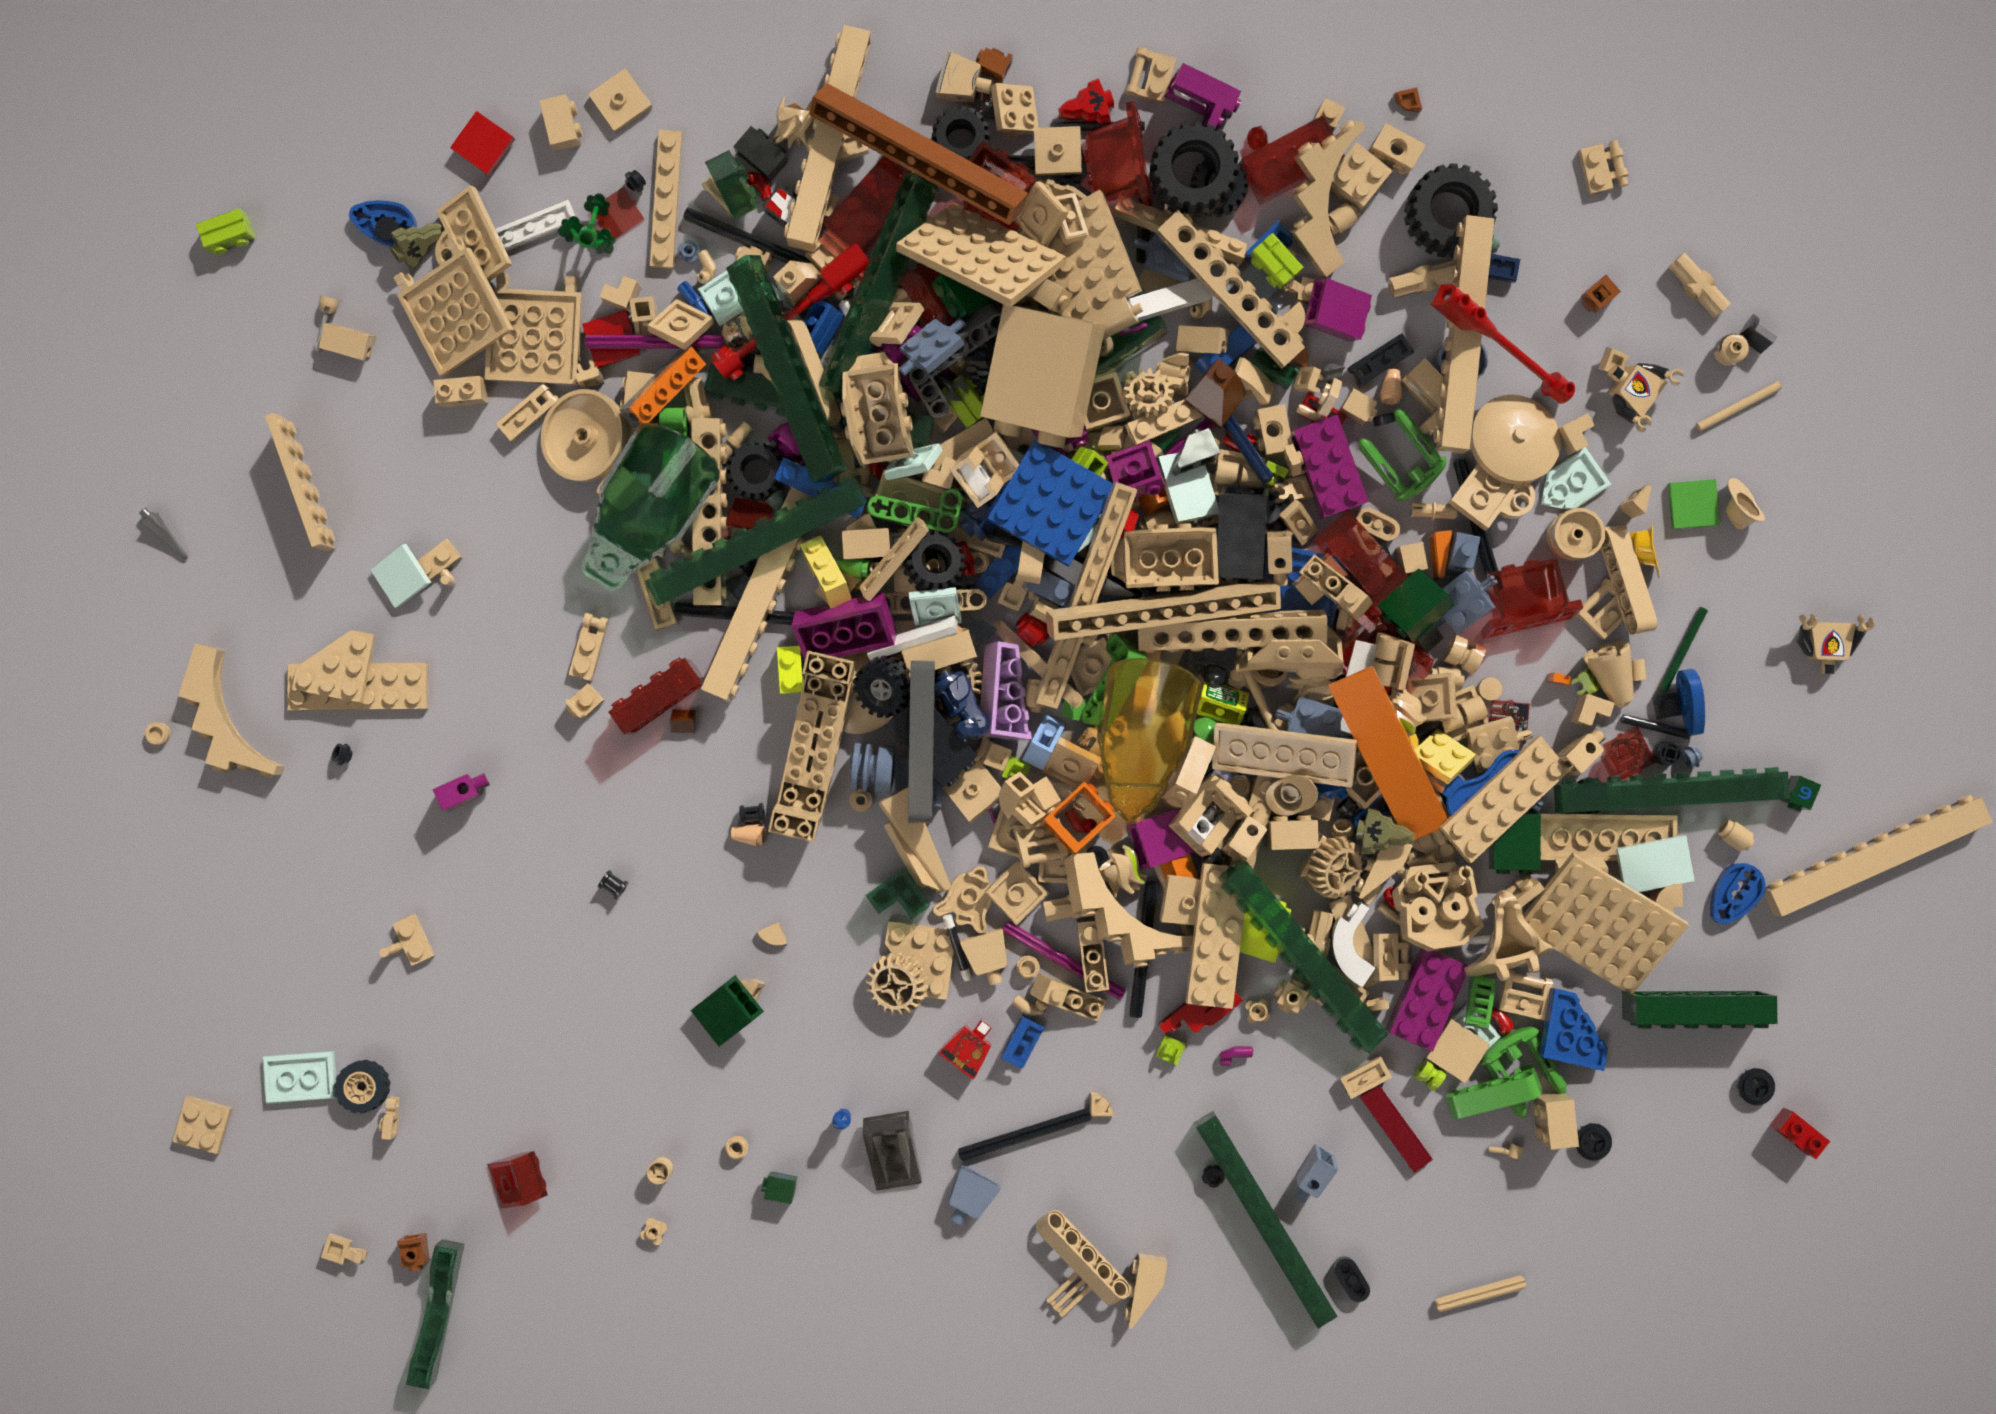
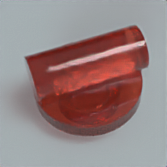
M1262 126L1253 127L1248 132L1247 142L1251 149L1264 151L1270 148L1267 133Z

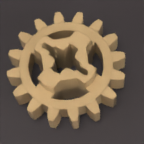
M1148 368L1147 373L1139 369L1138 375L1132 373L1130 380L1126 379L1123 389L1124 403H1130V411L1136 408L1137 415L1145 412V416L1149 417L1150 413L1153 412L1155 416H1158L1159 410L1165 413L1167 406L1172 404L1174 390H1172L1173 383L1167 382V375L1161 377L1160 370H1157L1154 374L1151 368ZM1134 388L1136 389L1137 395H1134L1133 393Z

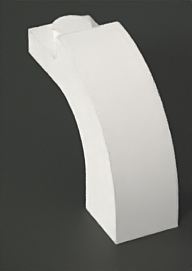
M1359 901L1357 905L1352 904L1346 914L1348 916L1347 920L1341 916L1337 917L1332 930L1331 946L1334 958L1341 970L1349 979L1363 987L1375 967L1358 956L1353 946L1354 932L1369 910L1366 905Z

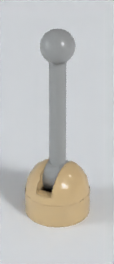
M321 295L319 308L324 314L317 343L313 346L316 352L322 351L319 348L323 325L327 322L328 314L334 313L339 303V300Z

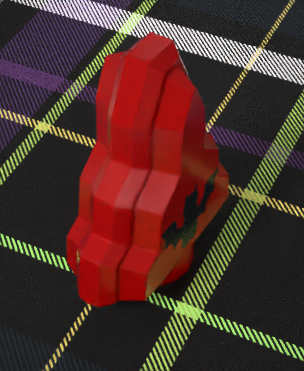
M1099 78L1088 82L1087 88L1080 90L1076 98L1067 100L1058 108L1060 118L1068 120L1082 118L1087 123L1097 122L1099 125L1111 123L1109 110L1114 108L1111 90L1104 91Z

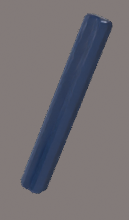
M1231 414L1223 427L1263 484L1270 482L1273 478L1272 472Z

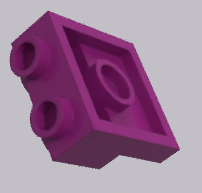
M1150 440L1106 456L1113 481L1137 489L1133 503L1142 495H1157L1162 488H1165Z

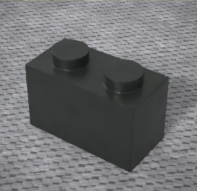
M750 126L733 146L737 155L771 182L788 163L785 155L787 152L778 143L773 145L768 140L769 136L762 129L758 128L756 130Z

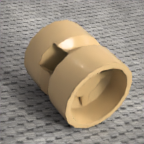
M1455 634L1447 645L1443 661L1453 666L1459 664L1460 669L1474 674L1483 660L1486 647L1474 642L1468 644V639Z

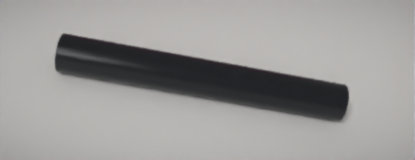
M1623 714L1621 717V723L1685 739H1690L1691 737L1687 730L1626 714Z

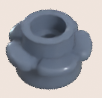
M691 240L681 243L678 247L679 258L683 262L693 263L697 261V254L701 252L700 247Z
M1692 746L1686 747V750L1682 751V760L1688 768L1700 766V762L1703 759L1700 750Z

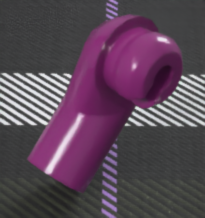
M1234 1046L1223 1050L1219 1054V1063L1223 1066H1230L1232 1058H1252L1253 1048L1251 1046Z

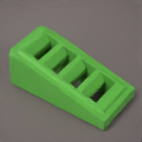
M1473 976L1469 980L1465 1024L1489 1028L1496 979ZM1476 994L1486 996V999L1478 998ZM1474 1004L1483 1005L1485 1009L1474 1007ZM1473 1013L1484 1015V1018H1479L1472 1015Z

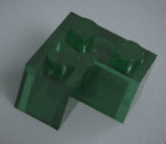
M730 150L705 162L734 220L759 208L755 201L759 197L753 185H747L746 180L749 179V176L738 156L733 157Z
M905 867L865 895L878 914L898 901L911 920L931 906V903L915 884Z

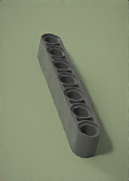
M911 660L908 823H932L935 661Z

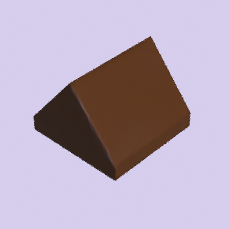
M672 709L670 717L671 732L695 733L696 710Z

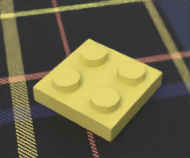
M1438 729L1415 749L1424 769L1446 784L1454 780L1474 760L1476 755Z

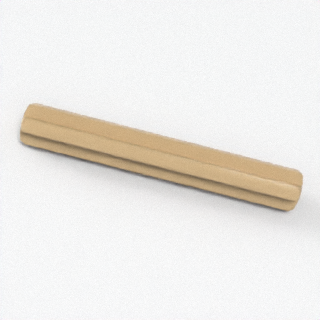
M1516 1276L1436 1298L1435 1304L1437 1310L1443 1312L1523 1290L1526 1288V1283L1522 1276Z

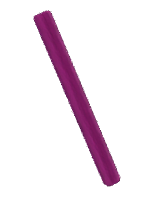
M587 335L585 338V345L588 349H682L656 335ZM701 335L689 347L693 349H720L724 346V338L722 335Z
M1007 922L1005 924L1003 933L1084 980L1083 968L1080 962L1013 923ZM1108 979L1109 990L1103 991L1121 1000L1125 994V989Z

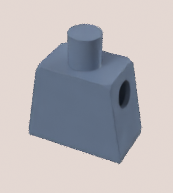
M1250 263L1240 277L1244 282L1248 280L1256 288L1255 294L1260 299L1265 298L1272 306L1270 310L1276 315L1282 304L1272 296L1279 287H1272L1266 279L1268 275L1262 269L1260 271L1257 270ZM1234 284L1228 293L1236 294L1238 291L1237 286ZM1243 300L1242 307L1246 311H1252L1253 303L1250 300Z
M1452 531L1445 574L1458 577L1467 570L1470 572L1473 570L1480 537Z
M1314 1144L1296 1175L1298 1188L1293 1196L1297 1200L1305 1203L1310 1195L1318 1198L1338 1171L1335 1155Z
M961 1164L949 1198V1204L956 1208L950 1219L959 1225L964 1224L968 1215L978 1219L999 1193L1000 1184Z

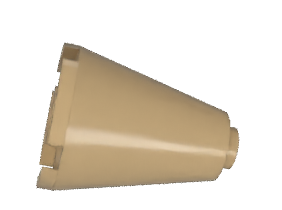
M1625 641L1610 642L1600 645L1601 649L1597 652H1594L1593 649L1587 651L1583 656L1584 661L1608 700L1615 703L1614 705L1618 708L1631 704L1630 701L1634 699L1629 642L1626 644Z

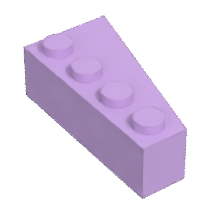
M1004 642L985 644L980 711L989 719V726L983 737L1012 741L1032 739L1031 731H1028L1027 720H1029L1028 710H1025L1024 696L1026 694L1025 687H1022L1021 675L1023 674L1019 646L1017 644Z

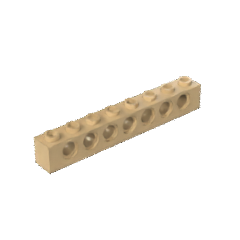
M1177 210L1157 229L1156 234L1281 369L1285 367L1305 348L1302 344L1304 342L1299 334L1296 332L1292 333L1286 327L1288 323L1281 315L1276 316L1270 310L1272 306L1265 298L1260 299L1255 294L1256 288L1248 280L1246 282L1243 281L1239 276L1241 273L1238 268L1232 263L1229 265L1223 259L1225 257L1223 252L1216 246L1213 248L1207 242L1209 240L1208 236L1201 229L1197 231L1193 227V221L1185 212L1181 214ZM1180 232H1187L1190 235V241L1187 243L1181 242L1178 234ZM1196 249H1203L1206 253V258L1203 260L1197 259L1194 251ZM1212 266L1221 268L1222 275L1220 277H1214L1211 274L1210 268ZM1227 283H1234L1237 286L1238 291L1236 294L1227 292ZM1243 300H1250L1253 303L1252 311L1243 309ZM1259 317H1266L1268 319V328H1261L1258 325ZM1275 334L1284 336L1285 342L1283 345H1277L1274 342Z
M692 418L693 605H723L724 600L728 599V588L724 586V577H727L728 574L727 563H724V554H727L728 545L727 540H723V531H727V517H723V507H727V494L723 493V484H727V471L723 470V461L727 460V448L723 447V437L727 435L726 423H723V419ZM709 435L715 438V445L710 449L704 445V440ZM708 459H713L716 465L712 472H708L704 468V463ZM708 482H712L716 487L713 495L705 493L704 487ZM709 505L713 506L716 510V514L712 519L707 518L705 515V508ZM709 528L713 529L716 533V538L712 542L707 541L705 538V532ZM708 552H713L716 556V562L713 565H709L705 561V555ZM708 575L716 578V585L713 588L708 587L705 583Z
M1325 609L1255 612L1138 629L1139 651H1144L1145 653H1155L1157 650L1178 652L1181 649L1202 651L1204 648L1222 651L1231 647L1246 650L1258 646L1263 648L1271 640H1321L1324 644H1327V615ZM1302 626L1308 627V630L1304 633L1297 632V629ZM1278 627H1282L1285 629L1280 634H1275L1273 632L1274 629ZM1254 628L1261 630L1257 635L1249 633ZM1230 629H1235L1238 631L1233 636H1229L1226 634V632ZM1212 630L1214 634L1207 637L1203 635V632ZM1182 631H1189L1191 633L1188 637H1181L1179 635ZM1159 632L1168 634L1164 638L1156 637V634Z

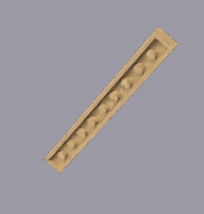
M1113 481L1068 608L1096 604L1137 489ZM1084 637L1055 641L1034 699L1036 703L1058 709Z

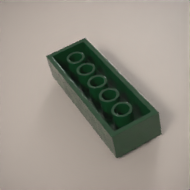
M1622 991V1019L1629 1021L1630 1025L1642 1029H1650L1652 1025L1673 1029L1675 1024L1691 1029L1699 1028V1025L1718 1029L1722 1028V1024L1731 1025V1028H1746V1025H1754V1028H1769V1024H1778L1777 996L1762 991H1635L1634 993Z

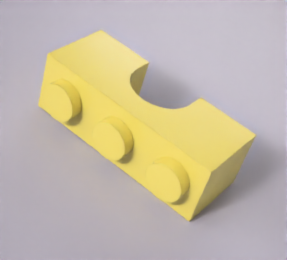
M820 535L801 543L800 547L804 560L813 577L816 576L821 592L830 609L852 600L847 582L822 536Z

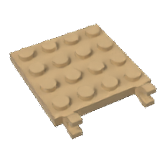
M450 237L445 243L452 252L453 257L415 283L410 273L406 275L399 273L393 277L402 291L397 296L439 376L447 375L514 330L471 248H465L462 238L455 239Z
M502 272L496 276V288H492L514 330L486 348L485 380L578 386L575 374L579 373L577 364L580 361L583 294L576 292L578 289V279L576 276L565 275V292L508 289L510 275Z

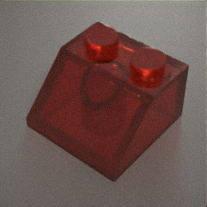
M534 1151L519 1153L487 1164L500 1208L525 1206L548 1196L546 1182L539 1168L540 1162Z

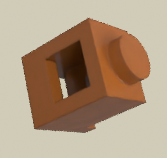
M985 48V50L981 49L979 51L976 62L981 65L983 74L1003 83L1012 65L1013 55L1008 53L1007 57H1005L1004 53L998 49L992 48L991 50Z
M1605 275L1580 296L1583 299L1581 304L1587 311L1596 313L1621 291ZM1593 294H1597L1599 296V300Z
M427 1233L406 1235L397 1241L402 1268L408 1267L409 1271H417L423 1269V1265L430 1261ZM410 1251L415 1253V1258H411Z

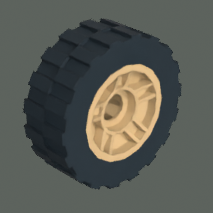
M365 1059L353 1062L343 1068L335 1079V1097L338 1098L339 1104H342L344 1109L350 1110L353 1113H365L379 1107L386 1100V1096L390 1092L389 1085L391 1083L388 1078L389 1075L385 1072L384 1067L378 1065L375 1061ZM361 1082L366 1085V1089L359 1088Z

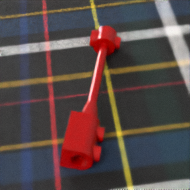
M857 243L852 244L818 271L823 279L808 292L804 299L735 353L731 348H727L726 345L721 347L711 355L712 363L726 380L731 378L734 381L744 373L741 369L744 367V364L740 360L776 333L777 326L781 321L792 320L811 304H815L833 294L840 292L844 295L853 288L851 284L853 280L858 277L861 281L871 274L869 270L872 266L871 262Z
M1441 284L1430 304L1460 330H1474L1488 338H1492L1542 380L1541 393L1544 396L1553 398L1559 404L1566 403L1573 397L1575 393L1573 382L1567 380L1559 372L1551 374L1546 372L1497 331V328L1487 316L1485 308L1480 307L1468 294L1462 292L1454 284ZM1450 295V297L1444 301L1445 296Z

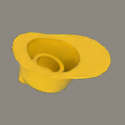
M1651 523V529L1632 532L1630 537L1639 564L1655 566L1657 576L1660 578L1653 546V523Z

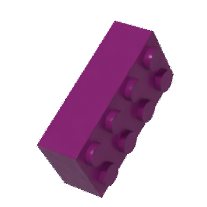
M1338 414L1291 432L1296 451H1300L1302 454L1304 474L1314 495L1313 499L1320 519L1368 502Z
M883 592L877 593L871 601L864 597H858L832 609L827 604L796 611L791 625L804 660L806 659L807 651L839 658L895 645L897 629Z
M1420 948L1409 973V979L1405 982L1385 1030L1433 1052L1465 980L1464 968L1468 965L1439 952L1426 951Z

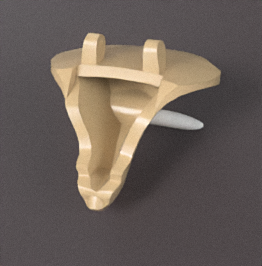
M1501 890L1495 895L1494 900L1495 927L1489 935L1474 936L1467 942L1474 945L1488 944L1482 957L1464 968L1466 975L1480 976L1496 973L1501 981H1506L1510 979L1509 969L1527 964L1530 973L1539 972L1538 958L1553 950V946L1544 942L1526 922L1517 898L1511 892Z

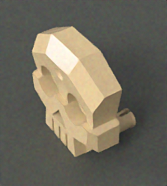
M1455 862L1410 867L1405 870L1402 881L1392 891L1395 909L1400 912V930L1403 940L1426 951L1463 946L1484 927L1474 900L1478 895L1473 870L1469 866L1459 867ZM1452 903L1456 905V911L1452 909ZM1419 908L1424 910V915L1419 913Z

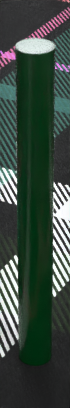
M1699 607L1658 688L1659 690L1667 693L1708 612L1707 609Z

